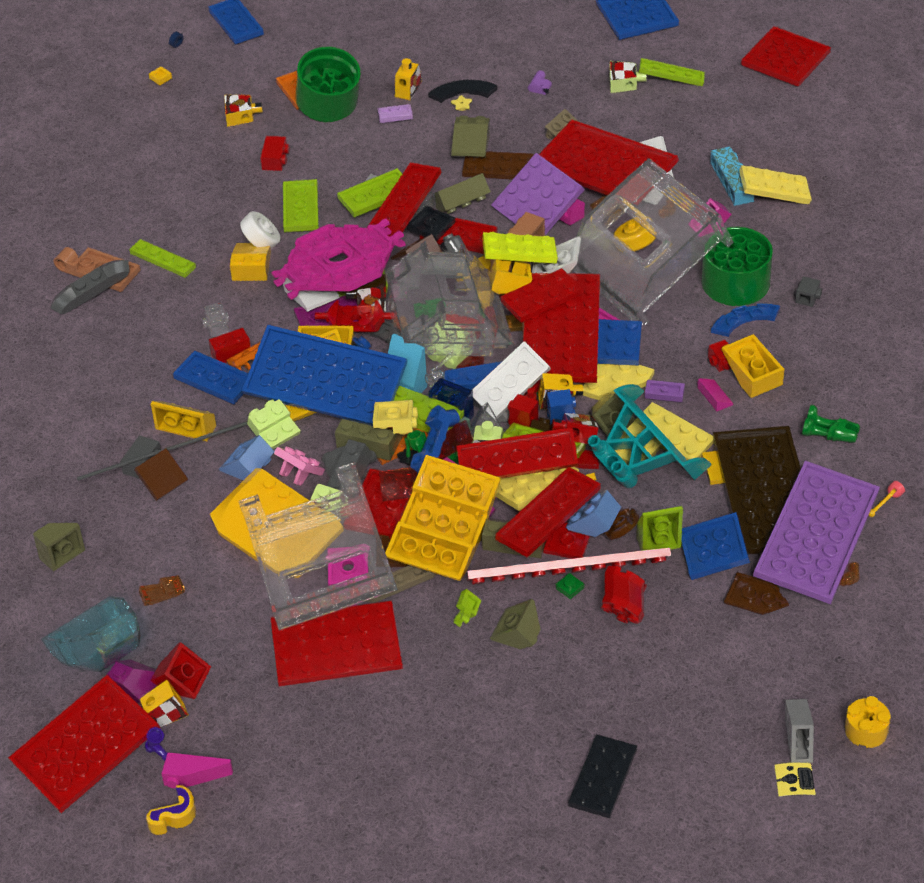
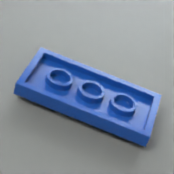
M226 0L208 6L210 14L234 44L264 35L263 28L240 0Z
M194 351L173 373L174 379L232 404H235L242 397V389L248 373L197 351Z

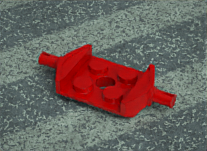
M336 300L328 311L315 312V320H326L330 326H353L354 332H377L382 323L385 322V319L396 320L397 318L396 312L385 313L378 300H375V306H339V300Z

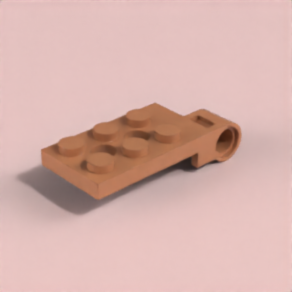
M65 247L54 259V265L60 271L81 278L107 262L123 259L89 247L78 258L77 253L73 249ZM129 262L130 272L127 277L109 288L122 292L141 271L140 265Z

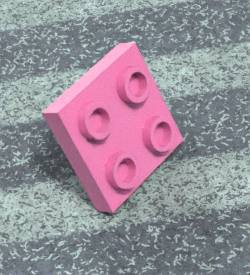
M287 446L285 449L277 447L274 452L275 455L284 459L279 475L287 477L294 466L299 468L293 482L296 485L301 486L309 473L321 476L325 471L324 468L319 466V461L305 457L306 454L298 449L294 450Z

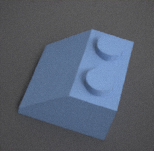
M258 435L239 444L219 470L244 480L255 468L266 466L271 461L270 457L275 451Z

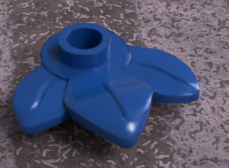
M360 336L359 339L352 338L355 346L366 349L372 346L363 336Z

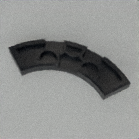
M458 80L436 87L428 93V96L442 103L451 97L458 96L459 93L467 92L488 98L498 89L496 84L487 81Z

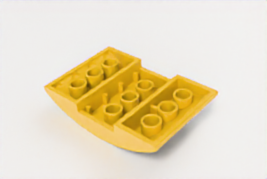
M426 455L412 487L413 492L400 522L398 521L384 557L461 581L481 540L501 478Z

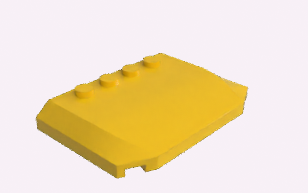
M255 468L210 513L216 530L221 537L276 575L284 576L286 574L292 575L294 578H299L344 532V527L335 517L262 468Z

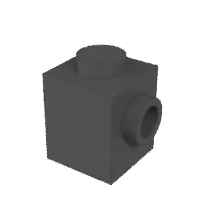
M803 276L796 291L795 303L813 307L816 299H820L822 295L820 280Z

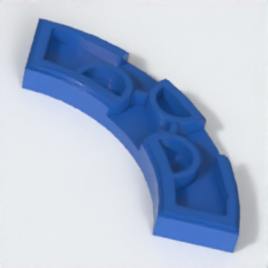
M758 303L757 306L746 307L744 305L732 309V312L722 315L712 326L711 333L729 337L735 328L746 322L755 320L775 321L780 306Z

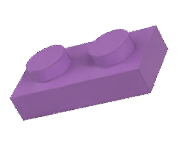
M647 380L645 398L682 402L685 384Z

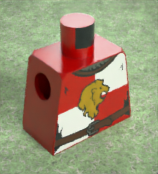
M564 413L563 420L553 419L552 430L573 427L575 442L588 444V439L592 435H597L599 429L592 415Z

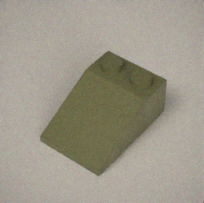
M465 115L456 117L451 156L485 157L490 137V118H485L484 116L472 118Z

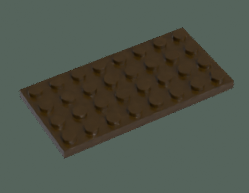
M779 426L713 432L714 445L731 514L737 513L747 553H763L801 470L790 427Z

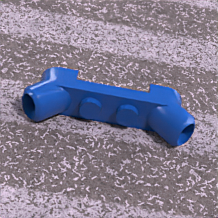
M438 405L430 411L425 422L430 427V431L423 450L413 455L410 467L417 473H419L426 455L439 457L448 428L459 424L460 416L455 409L445 410Z

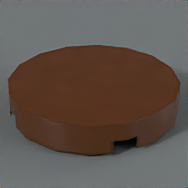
M629 508L620 510L611 528L604 532V535L610 540L624 536L636 526L640 516L634 508H631V510Z

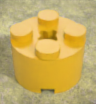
M874 696L854 701L847 709L845 733L852 743L858 746L859 744L866 746V748L881 745L886 740L889 731L891 716L888 708Z

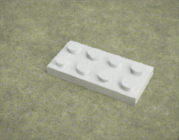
M524 341L469 394L496 421L508 409L509 402L514 400L517 394H525L527 389L531 388L541 379L542 373H547L551 368Z

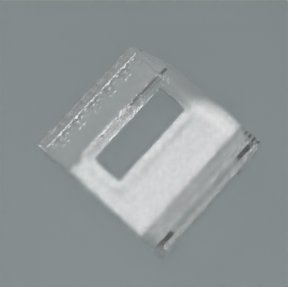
M647 158V161L633 171L583 218L576 236L581 237L578 261L572 270L577 274H600V294L631 321H642V325L645 326L649 322L644 313L720 241L727 247L734 242L718 212L650 158ZM624 213H627L662 242L646 259L641 258L608 230Z
M354 462L335 468L342 488L341 491L267 516L258 494L239 501L271 603V610L279 630L398 590ZM364 554L369 573L292 598L287 579L328 566V564H334Z

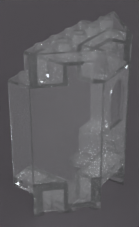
M425 240L414 252H409L400 259L398 264L385 270L388 278L386 298L395 333L403 337L404 343H416L425 347V355L493 356L494 348H508L509 345H515L499 295L491 290V272L481 264L473 253H470L462 242L459 253L429 252ZM446 278H455V291H466L467 295L456 296L451 294Z

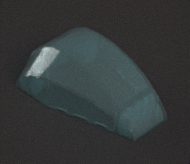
M109 596L41 640L52 655L61 663L87 671L102 672L139 647L141 640L140 623L135 612L123 597Z

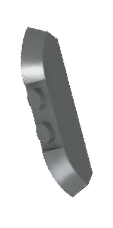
M114 260L99 266L61 290L53 299L50 308L59 314L72 311L127 277L130 272L129 261Z

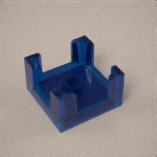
M439 378L429 390V398L437 396V400L458 407L461 411L464 410L462 418L467 417L471 421L474 417L473 390L443 378Z

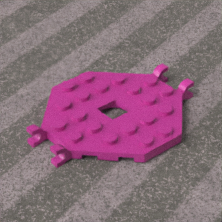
M383 219L376 225H368V228H359V225L345 224L344 227H335V224H327L296 239V246L288 256V263L284 264L283 269L271 272L274 278L279 277L273 282L277 287L285 282V278L293 282L285 285V288L291 291L287 293V297L290 300L297 297L301 290L352 291L358 289L360 286L382 276L394 246L403 247L406 245L402 239L399 240L404 237V234L398 231L389 237L388 235L392 232L388 227L385 228L390 225L387 219ZM341 253H344L348 257L338 262H333L329 260L330 258Z

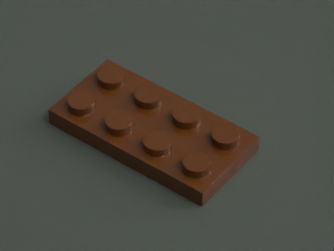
M486 151L485 157L465 156L462 177H474L483 173L485 178L514 179L533 157V154Z

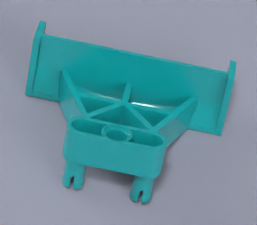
M634 384L623 385L613 390L625 404L607 440H600L597 435H592L588 439V444L592 447L595 456L626 488H632L637 484V475L678 461L694 480L711 466V463L705 458L698 457L687 460L635 404L634 401L644 393V390ZM633 413L646 426L636 438L626 428ZM625 431L630 438L621 439L623 432ZM656 437L668 452L652 457L644 446ZM632 449L629 466L615 450ZM642 452H644L649 459L641 461Z

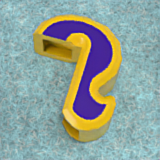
M176 785L179 803L149 810L146 820L151 833L162 835L167 833V826L183 828L192 823L196 815V806L189 788L183 785Z

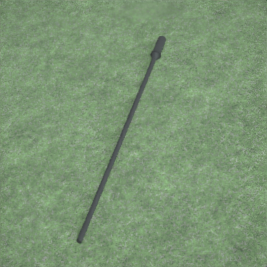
M248 421L167 447L166 449L170 451L248 425ZM164 449L79 476L77 480L79 481L155 456Z

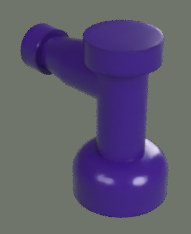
M153 727L147 732L145 750L149 753H157L165 761L168 752L160 745L164 739V733L160 728Z

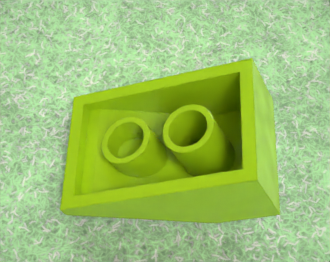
M682 506L642 513L636 528V538L641 551L669 547L670 550L681 548Z

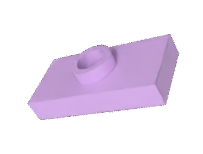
M410 104L378 108L380 123L413 119Z

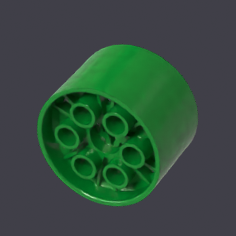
M319 47L304 54L297 66L295 92L296 104L302 113L320 122H335L349 116L355 110L358 102L361 71L357 60L348 52L335 47Z
M745 227L723 228L711 234L703 246L701 283L705 293L711 299L730 306H744L761 300L770 288L773 255L770 241L760 232Z

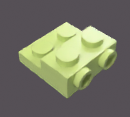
M280 399L268 401L264 408L261 410L256 408L248 416V426L256 436L260 435L272 449L299 435L301 431L290 418L289 410Z

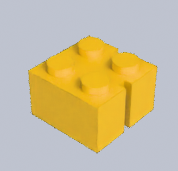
M494 259L490 273L491 290L497 294H507L531 283V265L514 261L512 271L508 272L511 260Z

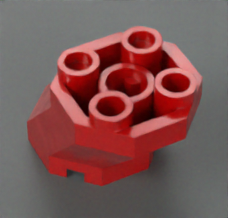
M608 566L605 571V596L602 600L601 609L607 613L615 614L617 616L616 619L627 624L630 621L638 624L644 617V592L647 587L645 580L628 570L626 573L620 572L621 567Z

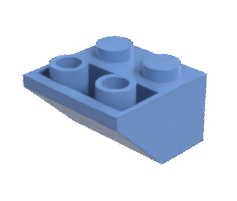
M608 490L601 493L597 492L569 518L570 520L566 528L573 532L596 537L611 528L621 506Z

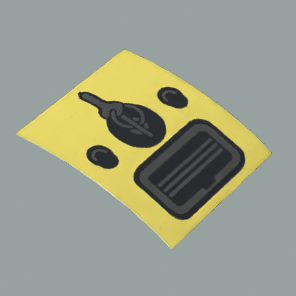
M783 763L775 765L779 796L815 795L811 763Z

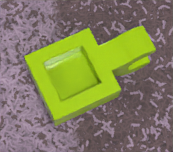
M468 589L461 592L456 605L460 612L455 616L453 623L458 627H461L462 622L467 624L470 618L476 616L481 603V599Z

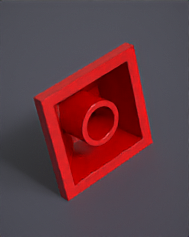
M180 642L161 661L150 681L158 686L168 680L179 696L196 699L211 666Z

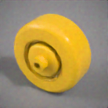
M637 217L620 225L614 232V240L620 251L635 252L650 245L656 239L658 232L651 218Z

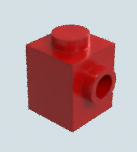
M726 340L709 345V362L719 372L731 369L722 351V347L728 345Z

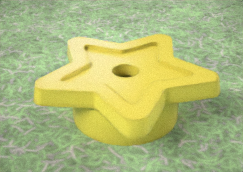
M460 95L458 99L452 100L451 103L455 105V110L464 111L470 109L469 104L472 102V99H465Z

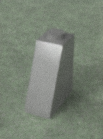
M807 699L785 700V720L791 763H813L814 724Z

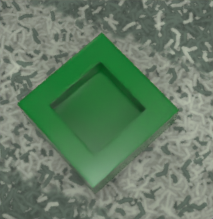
M569 573L556 584V589L571 600L584 589V583Z

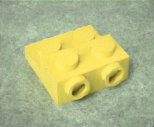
M413 400L375 402L373 428L386 429L393 427V434L412 433L413 428H417L418 410L417 407L413 406Z

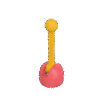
M893 481L888 486V495L871 509L869 517H874L875 512L891 497L898 498L905 493L904 486L898 481Z

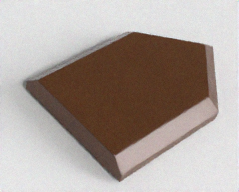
M739 572L736 573L724 600L725 604L761 615L789 606L788 601L782 596L776 584Z

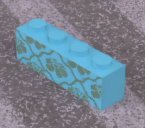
M731 147L711 150L710 164L734 206L754 202V195L744 193L739 172L743 164L738 161L737 154L733 152Z

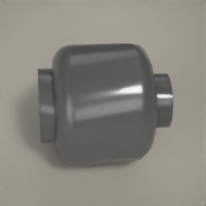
M449 234L443 238L444 242L441 243L440 247L447 259L454 261L465 255L466 246L459 235L453 236V234Z

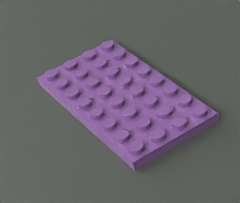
M805 461L758 561L753 576L831 604L880 487Z

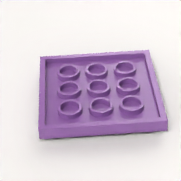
M535 153L491 206L514 224L517 223V220L525 212L545 218L546 235L585 189L546 159Z

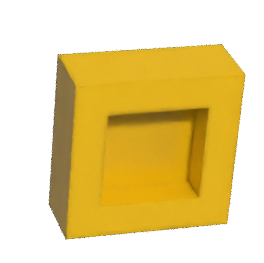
M160 66L149 73V79L158 85H162L172 79V73Z

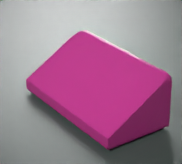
M698 379L697 388L716 411L733 405V402L714 379Z

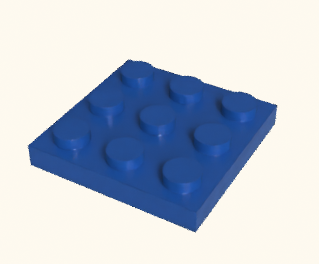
M599 319L598 364L639 366L642 321Z
M736 512L682 528L681 542L691 580L750 563Z

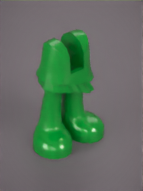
M811 404L808 416L805 419L802 435L827 436V440L833 439V441L855 443L858 437L857 434L860 431V425L845 418H839L838 420L823 418L818 415L817 407Z

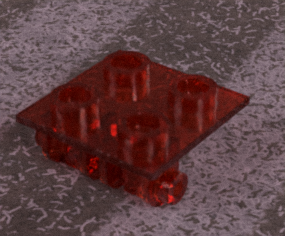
M466 420L455 424L453 428L447 431L446 439L440 450V459L443 460L456 452L457 446L472 443L474 439Z
M409 467L379 472L383 501L410 498L413 492L412 487L418 475L415 470Z

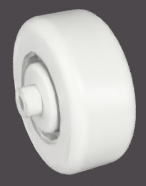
M252 211L242 219L240 223L241 230L255 247L270 246L273 249L280 242V234L277 228L261 213Z

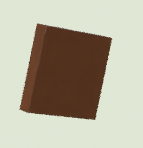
M166 448L134 469L156 501L188 480Z

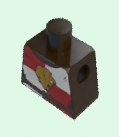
M382 274L381 277L360 286L358 289L346 291V299H357V306H375V300H378L383 311L386 312V274Z

